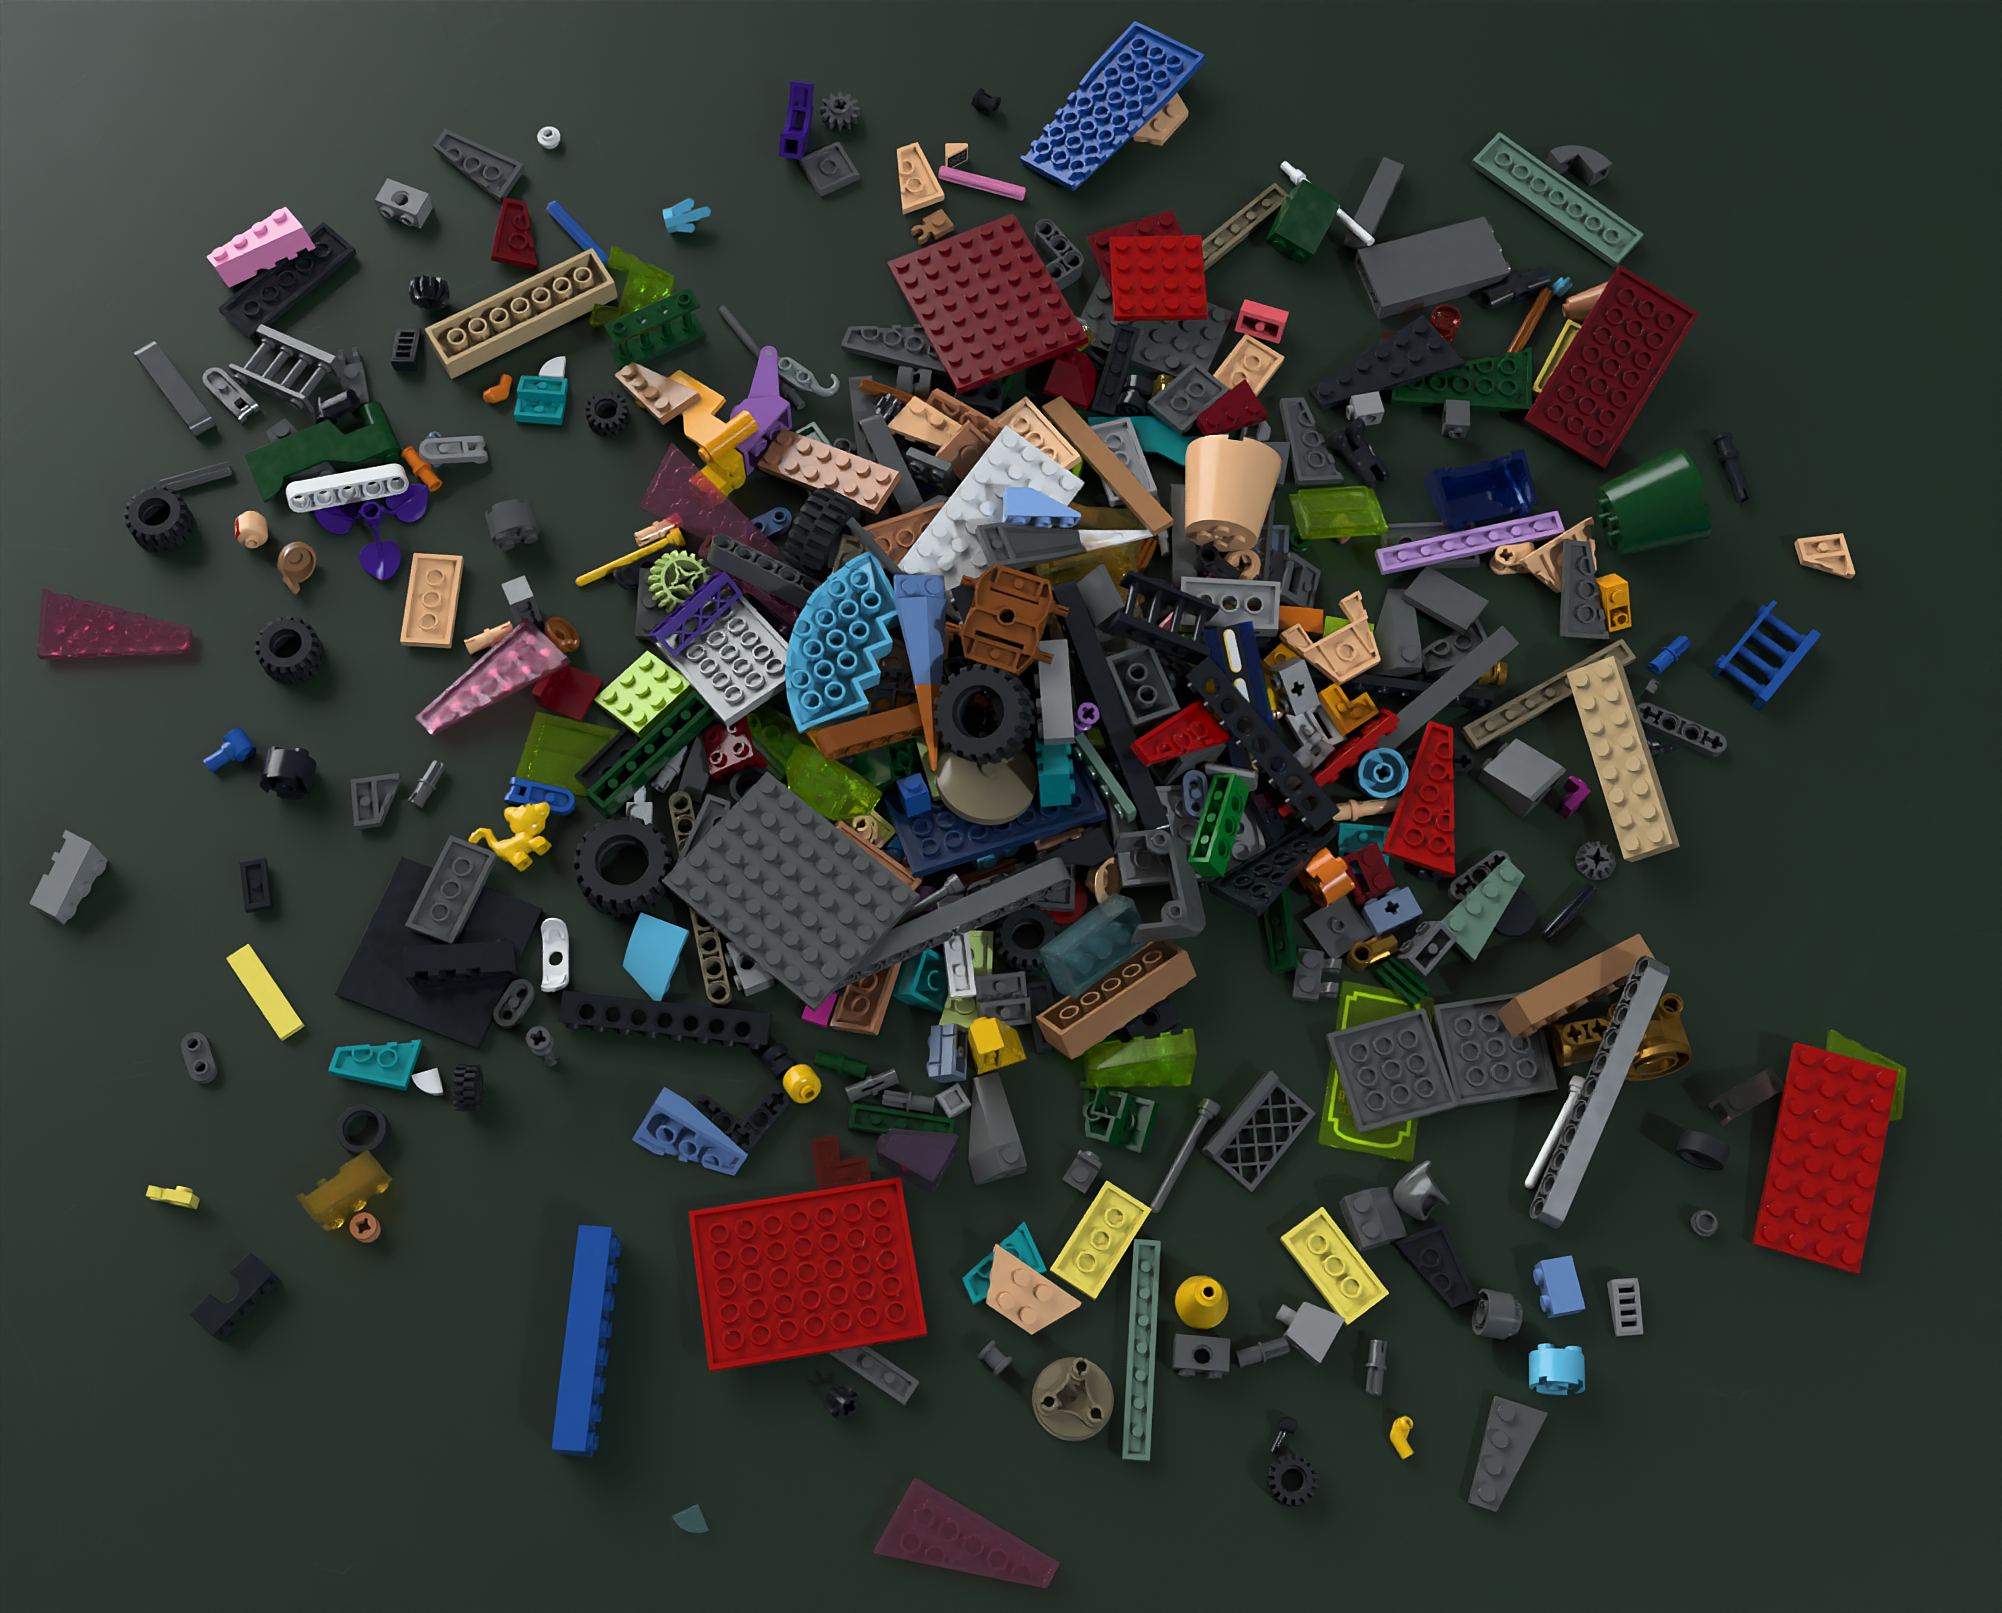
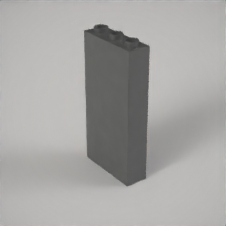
M1485 216L1359 249L1354 261L1378 319L1481 292L1502 283L1511 273L1510 265L1507 261L1505 262L1502 255L1501 245L1496 242L1493 228L1488 224Z

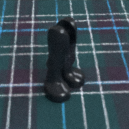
M1358 418L1351 422L1345 430L1339 429L1332 433L1325 443L1329 448L1338 451L1346 459V463L1355 470L1362 483L1371 489L1377 485L1375 476L1383 482L1390 478V475L1384 463L1373 452L1371 445L1368 446L1365 442L1363 432L1366 424L1362 418ZM1348 441L1355 447V452L1350 447Z

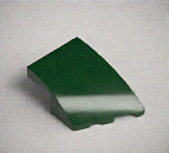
M1080 1081V1089L1083 1091L1084 1097L1082 1108L1083 1115L1086 1118V1137L1145 1154L1159 1103Z

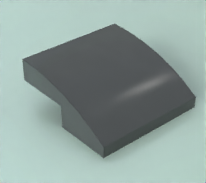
M1025 971L974 976L978 1018L987 1017L990 1019L995 1017L1008 1026L1032 1023Z

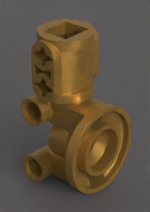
M1668 993L1660 999L1625 1080L1645 1081L1660 1078L1684 1068L1692 1061L1693 1054L1679 1016L1684 1004L1678 995ZM1618 1002L1610 1007L1606 1017L1597 1016L1594 1019L1574 1022L1565 1026L1561 1023L1551 1026V1047L1559 1067L1565 1068L1571 1064L1594 1060Z

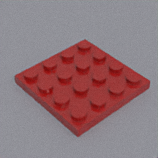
M1202 235L1109 237L1114 321L1207 320Z

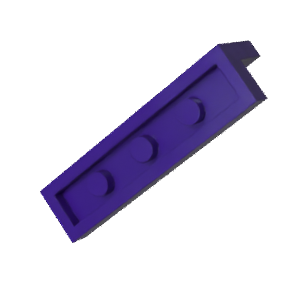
M725 571L716 572L654 628L647 637L652 643H659L671 658H674L743 593ZM725 584L734 593L728 600L720 599V588ZM706 601L714 602V612L710 616L702 615L703 604ZM689 617L697 618V627L693 632L685 631V620ZM671 633L679 634V645L674 649L665 641Z

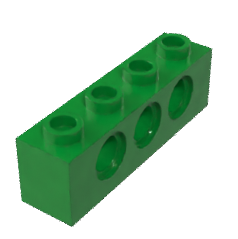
M1236 773L1214 774L1187 861L1202 877H1224L1250 790Z

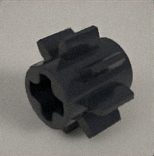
M889 393L885 397L878 395L873 402V405L876 407L874 413H881L885 421L889 423L901 411L899 406L902 402Z
M847 1383L842 1388L835 1385L826 1394L827 1404L824 1408L837 1420L840 1419L841 1415L849 1418L858 1408L857 1399L859 1395Z

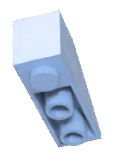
M1007 487L1003 494L1004 523L1017 525L1035 524L1036 527L1059 525L1062 528H1070L1077 525L1081 518V513L1033 488Z

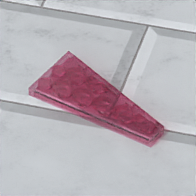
M671 442L639 507L709 543L712 542L715 535L724 534L776 559L780 550Z
M915 1477L872 1552L873 1554L1047 1589L1060 1564L1058 1561Z

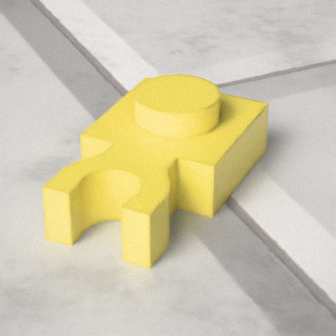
M149 1185L146 1196L151 1197V1200L168 1202L173 1205L197 1209L200 1200L192 1193V1189L177 1186L176 1190Z

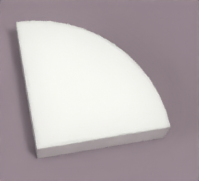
M565 356L556 357L546 362L540 370L539 377L564 378Z
M438 1068L411 1075L414 1083L422 1091L434 1096L445 1095Z

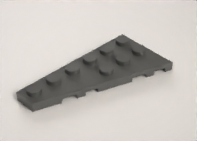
M914 324V327L892 325V328L851 326L848 327L841 344V349L845 352L900 366L913 367L916 370H919V368L933 370V374L948 377L920 324Z

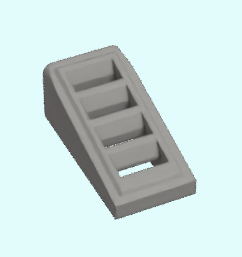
M1638 1278L1609 1281L1607 1287L1615 1337L1642 1335L1643 1324ZM1619 1288H1628L1629 1293H1619ZM1630 1299L1631 1304H1620V1300ZM1632 1310L1633 1315L1621 1316L1620 1311ZM1634 1321L1635 1326L1622 1327L1621 1322Z

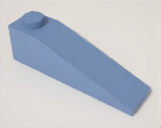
M666 1087L662 1089L632 1138L633 1141L655 1154L663 1156L664 1153L679 1157L678 1160L683 1162L692 1160L702 1163L705 1168L735 1176L747 1157V1154L691 1103Z

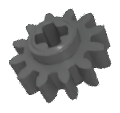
M841 91L838 93V97L830 93V100L823 99V106L820 107L822 122H829V129H832L835 125L838 131L842 130V126L850 129V122L857 124V117L860 116L858 100L851 101V94L843 97Z

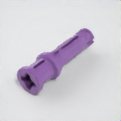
M1093 703L1081 704L1073 714L1074 737L1091 729L1098 720L1099 709Z

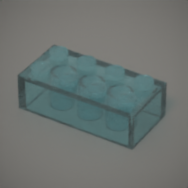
M1116 893L1112 894L1039 950L1057 992L1076 999L1148 943L1131 944V937L1137 926L1143 924L1133 899Z

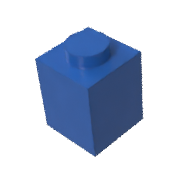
M920 773L896 781L899 800L908 818L931 810L929 790Z

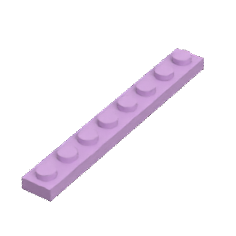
M1558 511L1377 549L1375 557L1381 575L1495 551L1503 545L1532 543L1555 538L1563 534L1565 530Z

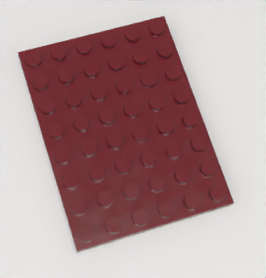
M1013 213L887 262L888 269L958 395L1088 344V336Z

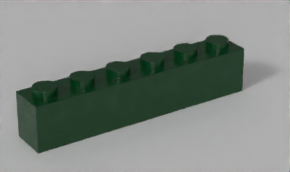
M694 690L586 791L589 804L603 817L609 819L715 719L714 711L704 698Z

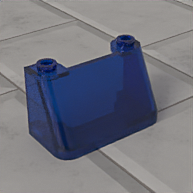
M1524 449L1512 451L1511 457L1499 456L1495 460L1453 469L1451 467L1446 470L1445 467L1432 470L1424 478V482L1444 527L1450 528L1451 531H1457L1465 528V524L1516 512L1518 516L1531 513V508L1535 507L1539 502Z

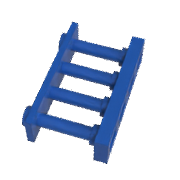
M1774 600L1768 607L1765 605L1761 606L1754 615L1757 618L1755 623L1727 656L1722 654L1713 665L1717 669L1711 675L1713 678H1716L1724 670L1754 692L1753 695L1757 699L1751 706L1760 711L1821 636L1814 629L1808 636L1805 634L1800 635L1771 614L1770 611L1777 604ZM1763 620L1792 640L1795 643L1794 646L1797 647L1794 653L1790 650L1787 652L1757 630V627ZM1749 637L1753 638L1781 659L1780 662L1784 664L1781 669L1775 667L1774 669L1744 647L1743 644ZM1737 653L1766 674L1770 683L1767 686L1763 683L1761 685L1729 661Z

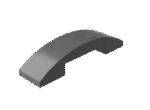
M716 719L711 721L696 736L678 791L686 792L690 796L692 803L701 805L708 788L710 776L702 732L720 724Z

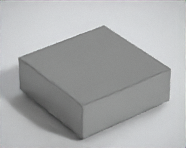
M958 1083L935 1096L947 1118H953L971 1107L970 1101Z

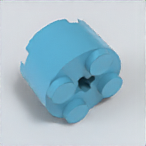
M1377 748L1368 753L1365 752L1360 756L1359 761L1354 767L1355 785L1362 793L1369 797H1391L1400 792L1406 785L1408 780L1407 765L1403 757L1393 749ZM1382 768V772L1386 773V775L1379 779L1376 770Z
M1539 1344L1538 1350L1529 1353V1388L1532 1390L1536 1386L1538 1393L1549 1395H1567L1568 1389H1575V1394L1585 1391V1362L1582 1348L1567 1346L1565 1349H1557L1553 1344Z

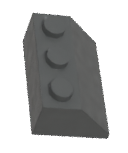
M1141 645L1105 657L1134 733L1151 728L1156 722L1164 720L1180 710L1153 648Z

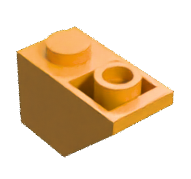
M1615 573L1595 578L1601 594L1599 598L1601 608L1604 609L1606 630L1613 632L1631 627L1628 582Z

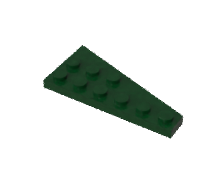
M1532 347L1525 348L1521 352H1507L1499 357H1486L1465 362V368L1458 370L1456 368L1445 371V374L1438 376L1435 374L1422 378L1421 381L1390 390V404L1443 408L1446 400L1470 401V410L1528 413L1532 407Z

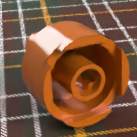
M1326 847L1321 849L1297 875L1303 888H1309L1313 893L1311 896L1313 901L1323 908L1330 906L1355 888L1354 882L1345 872L1348 867L1341 857L1335 859Z

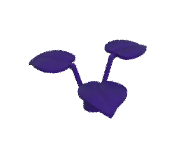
M411 484L404 493L387 496L385 502L390 510L385 509L384 506L380 507L376 502L369 501L363 504L361 510L358 511V515L355 503L314 510V514L320 525L326 531L335 535L348 533L351 529V522L357 523L363 517L365 524L373 528L377 544L370 543L362 548L359 555L360 564L368 574L381 581H385L391 578L398 570L401 562V552L393 541L381 543L377 526L383 521L382 513L390 516L396 514L397 518L405 523L418 521L423 517L427 509L428 487L426 485Z

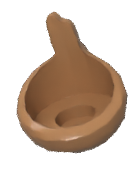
M300 541L286 545L279 555L277 564L278 571L283 576V583L290 588L293 594H297L300 590L298 583L305 581L311 576L317 560L313 548Z

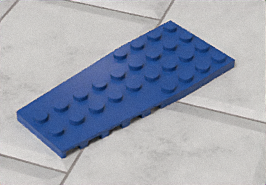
M1134 21L1079 83L1080 88L1076 93L1072 92L1067 98V105L1063 109L1059 108L1055 113V120L1051 125L1047 124L1043 128V135L1038 141L1034 140L1031 143V150L1028 154L1021 156L1022 165L1071 191H1075L1172 99L1206 61L1205 54Z

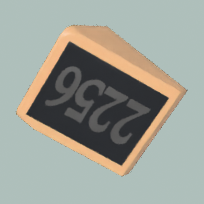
M967 143L945 144L946 167L953 168L968 160Z

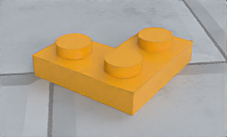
M1334 683L1317 694L1322 707L1342 737L1379 713L1367 692L1350 702L1341 687Z

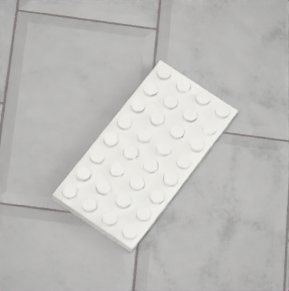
M1006 425L897 566L906 575H943L945 599H947L946 614L959 623V620L962 619L959 611L956 612L952 606L950 598L953 597L951 589L961 584L963 575L978 578L990 569L975 530L977 525L997 522L1004 523L1003 494L1006 488H1033L1068 506L1085 482ZM1025 524L1026 526L1036 527L1035 524Z

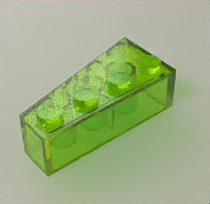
M766 703L761 704L748 713L747 718L751 735L801 786L802 778H810L823 758L805 732L799 733L790 717Z
M1193 1028L1183 1029L1184 1034L1171 1036V1032L1160 1033V1038L1145 1040L1144 1036L1134 1037L1129 1043L1122 1044L1120 1040L1093 1045L1085 1051L1084 1056L1086 1086L1155 1087L1190 1085L1197 1054Z

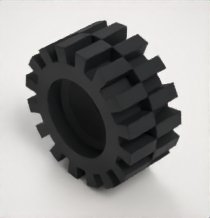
M604 390L600 391V396L596 393L593 394L594 400L589 398L587 401L588 405H585V414L589 427H592V431L594 433L598 431L600 436H603L604 432H606L607 437H611V432H614L615 436L618 435V429L623 432L625 425L628 426L630 419L625 398L623 396L620 398V393L618 392L613 395L612 390H608V394H605ZM605 408H613L617 411L616 415L610 419H602L598 416L599 412Z
M458 1064L456 1066L452 1090L454 1091L453 1105L455 1111H480L481 1102L483 1101L482 1093H484V1075L481 1064Z
M1286 1454L1275 1460L1267 1471L1266 1482H1268V1492H1271V1497L1274 1500L1277 1499L1281 1505H1288V1507L1302 1505L1314 1496L1315 1489L1318 1487V1473H1315L1314 1465H1311L1306 1457L1302 1458L1299 1454ZM1293 1469L1300 1473L1302 1486L1299 1490L1289 1491L1283 1486L1282 1475L1286 1470Z

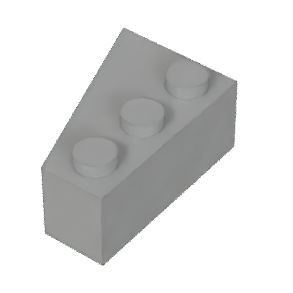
M65 830L62 836L66 841L60 853L54 852L51 858L55 863L49 875H43L30 901V904L38 912L63 925L68 919L73 917L77 905L83 897L88 895L92 883L97 876L103 873L108 861L91 842Z

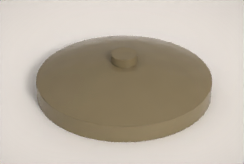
M980 734L978 736L979 738H985L989 735ZM947 748L938 762L936 787L944 804L957 816L982 825L1003 824L1019 817L1030 806L1037 787L1035 767L1029 756L1022 749L1021 751L1016 749L1013 751L1014 756L1008 760L1003 758L1001 763H987V765L956 756L950 752V748Z

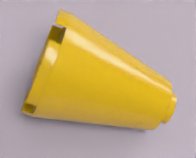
M1203 1275L1193 1276L1185 1280L1177 1290L1175 1296L1176 1311L1184 1324L1193 1329L1207 1330L1215 1327L1225 1318L1228 1311L1227 1293L1224 1287L1211 1277Z

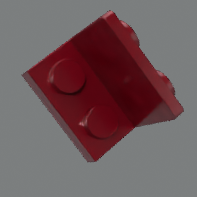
M554 651L531 694L538 706L582 722L603 681L601 678L568 666L564 656Z
M747 715L729 727L722 722L702 732L710 775L723 784H729L734 775L742 769L749 767L765 768L768 766L767 758L754 749Z

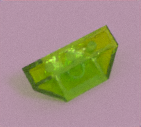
M798 744L785 763L789 789L815 811L832 821L870 815L883 795L882 792L858 773L838 761H826L821 751L813 747Z

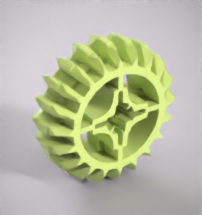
M676 550L672 551L670 555L665 553L662 559L655 561V566L650 569L653 575L648 577V581L653 583L649 587V591H655L656 593L652 596V600L659 599L661 601L658 607L661 608L666 605V612H672L673 609L675 610L695 591L693 588L694 580L698 589L711 577V575L706 574L710 567L703 568L701 566L703 559L696 561L695 554L692 553L688 557L686 550L680 554ZM666 570L668 572L667 577L669 578V585L667 587L665 584ZM685 580H688L685 584H679L674 587V585L678 582H684ZM672 594L678 595L680 599L676 598Z

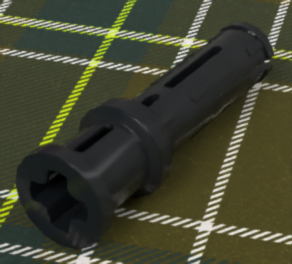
M1725 432L1715 436L1711 442L1717 448L1719 454L1718 461L1726 469L1737 503H1742L1741 500L1744 503L1749 501L1752 495L1738 462L1740 454L1733 445V435L1731 432Z

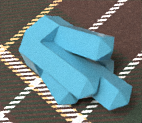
M690 198L671 208L663 209L668 233L676 231L692 233L695 230L692 221L708 217L711 210L707 206L692 210L694 200Z

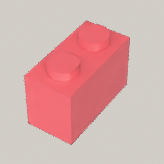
M1245 299L1239 313L1235 331L1279 344L1289 312Z

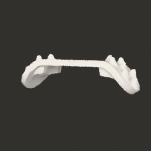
M548 918L541 925L543 938V981L541 990L555 992L560 989L563 990L569 982V935L567 926L562 920ZM560 952L563 955L562 962L556 966L551 965L549 962L551 954Z

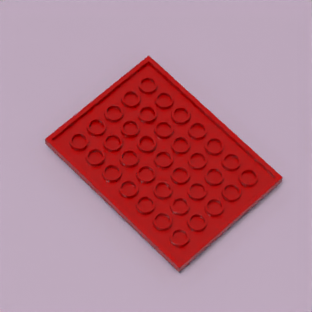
M901 1177L688 1211L710 1373L927 1336Z

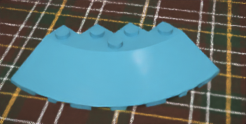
M871 551L853 558L845 563V566L836 573L833 572L828 576L827 580L812 593L793 628L786 655L785 683L791 715L799 733L827 728L867 715L869 702L863 691L879 684L881 671L875 660L891 654L893 641L887 630L901 625L894 601V590L877 557Z

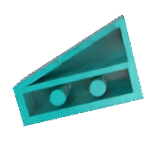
M1035 732L1041 807L1070 805L1071 794H1075L1074 779H1070V774H1073L1072 759L1067 757L1068 754H1071V744L1044 746V738H1039L1038 732Z

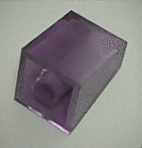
M890 1128L887 1135L882 1134L875 1145V1148H877L878 1165L933 1195L959 1150V1136L951 1133Z

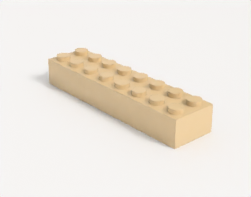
M591 248L425 328V332L431 347L450 378L453 379L618 298L615 282L594 249Z
M1611 656L1567 672L1624 859L1635 862L1680 847L1622 661L1615 656Z

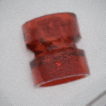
M1442 304L1433 310L1429 322L1450 345L1455 339L1462 316L1456 307L1450 304Z

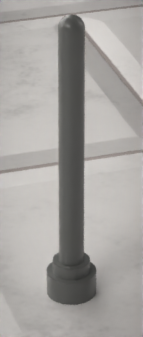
M956 873L946 878L947 881L943 883L944 886L913 905L892 929L909 921L948 895L952 897L956 894L958 896L966 891Z
M1202 1098L1198 1106L1199 1117L1150 1205L1152 1213L1160 1211L1208 1120L1211 1121L1217 1117L1221 1109L1217 1103L1207 1098Z

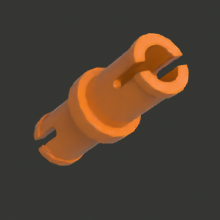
M413 446L406 448L402 452L401 456L411 466L413 474L424 482L429 491H435L442 485V481L432 471L431 464L423 462Z

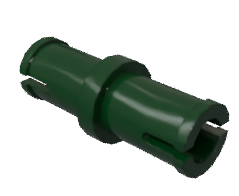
M818 1050L814 1066L836 1071L838 1075L845 1073L865 1079L869 1063L849 1059L845 1054L838 1056Z

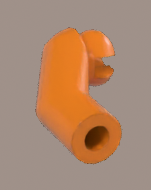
M505 374L501 375L499 385L484 391V401L496 403L505 400L509 395L512 377Z

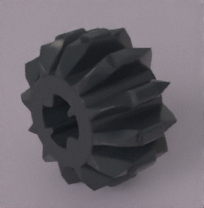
M422 275L421 277H414V280L410 283L409 294L411 303L417 305L418 308L424 307L427 310H437V307L444 308L445 304H448V299L450 298L449 286L447 281L442 280L441 277Z

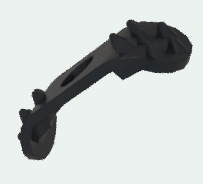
M673 543L668 544L653 554L626 566L616 568L613 575L617 584L624 590L639 587V573L643 564L650 562L655 565L657 559H662L665 553L670 555L672 551L677 550L680 554L682 552L680 547Z

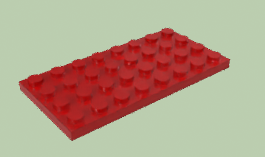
M1797 1042L1793 1044L1752 1245L1852 1274H1859L1899 1071Z

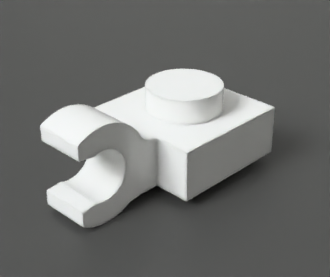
M644 785L634 794V802H626V816H629L630 821H634L636 817L644 819L645 825H647L648 823L652 824L653 804L652 802H645L646 788H644Z

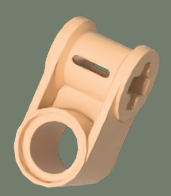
M1525 542L1500 546L1489 562L1491 571L1497 575L1530 573L1519 563V560L1535 551L1534 544Z

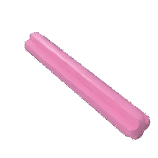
M941 166L939 169L938 178L1021 201L1025 197V187L946 166Z

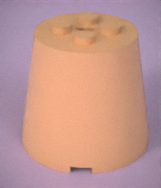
M1210 435L1196 439L1188 445L1185 455V534L1192 542L1201 547L1209 544L1222 552L1249 550L1257 544L1281 471L1282 460L1271 447L1246 437L1243 438V441L1228 439L1229 435Z

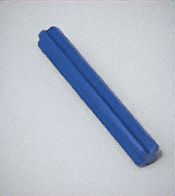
M557 201L550 202L547 211L584 251L593 248L604 267L609 266L611 259Z

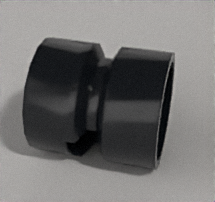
M1129 375L1126 377L1122 394H1120L1117 403V411L1124 417L1145 416L1148 409L1147 402L1151 399L1155 387L1154 384L1146 377L1140 375Z

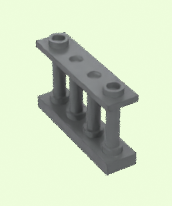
M261 324L256 330L261 338V345L243 368L232 363L228 366L234 374V380L243 386L247 384L281 399L299 411L303 409L312 413L314 408L307 399L325 374L328 375L330 373L339 377L344 369L336 356ZM275 349L280 351L262 376L252 373L269 350ZM294 357L298 359V362L280 385L271 381L288 358ZM312 365L317 368L299 393L290 389L306 366Z

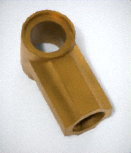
M1386 932L1366 942H1358L1347 954L1346 963L1350 969L1362 971L1368 965L1398 953V942L1390 932ZM1355 953H1361L1365 960L1357 959Z

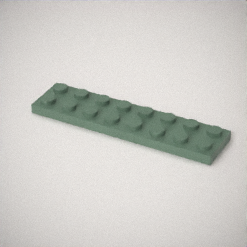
M1500 132L1472 160L1471 166L1614 268L1638 244L1644 235Z

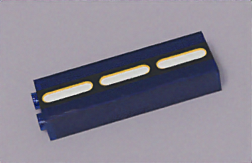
M1253 621L1203 631L1205 645L1211 647L1209 656L1278 736ZM1213 680L1215 691L1217 693L1219 690V684L1217 681ZM1231 699L1224 700L1222 710L1227 714L1234 712L1236 707L1234 701ZM1243 718L1239 721L1238 728L1241 732L1248 733L1252 728V723L1249 719ZM1231 730L1228 734L1232 738L1227 744L1232 766L1258 771L1259 773L1265 772L1266 776H1270L1265 769L1261 772L1251 761L1254 756L1248 750L1245 752L1241 750L1235 742L1237 736ZM1257 738L1254 747L1259 752H1265L1268 748V742L1265 738ZM1274 757L1270 763L1274 771H1280L1285 766L1284 760L1280 757Z

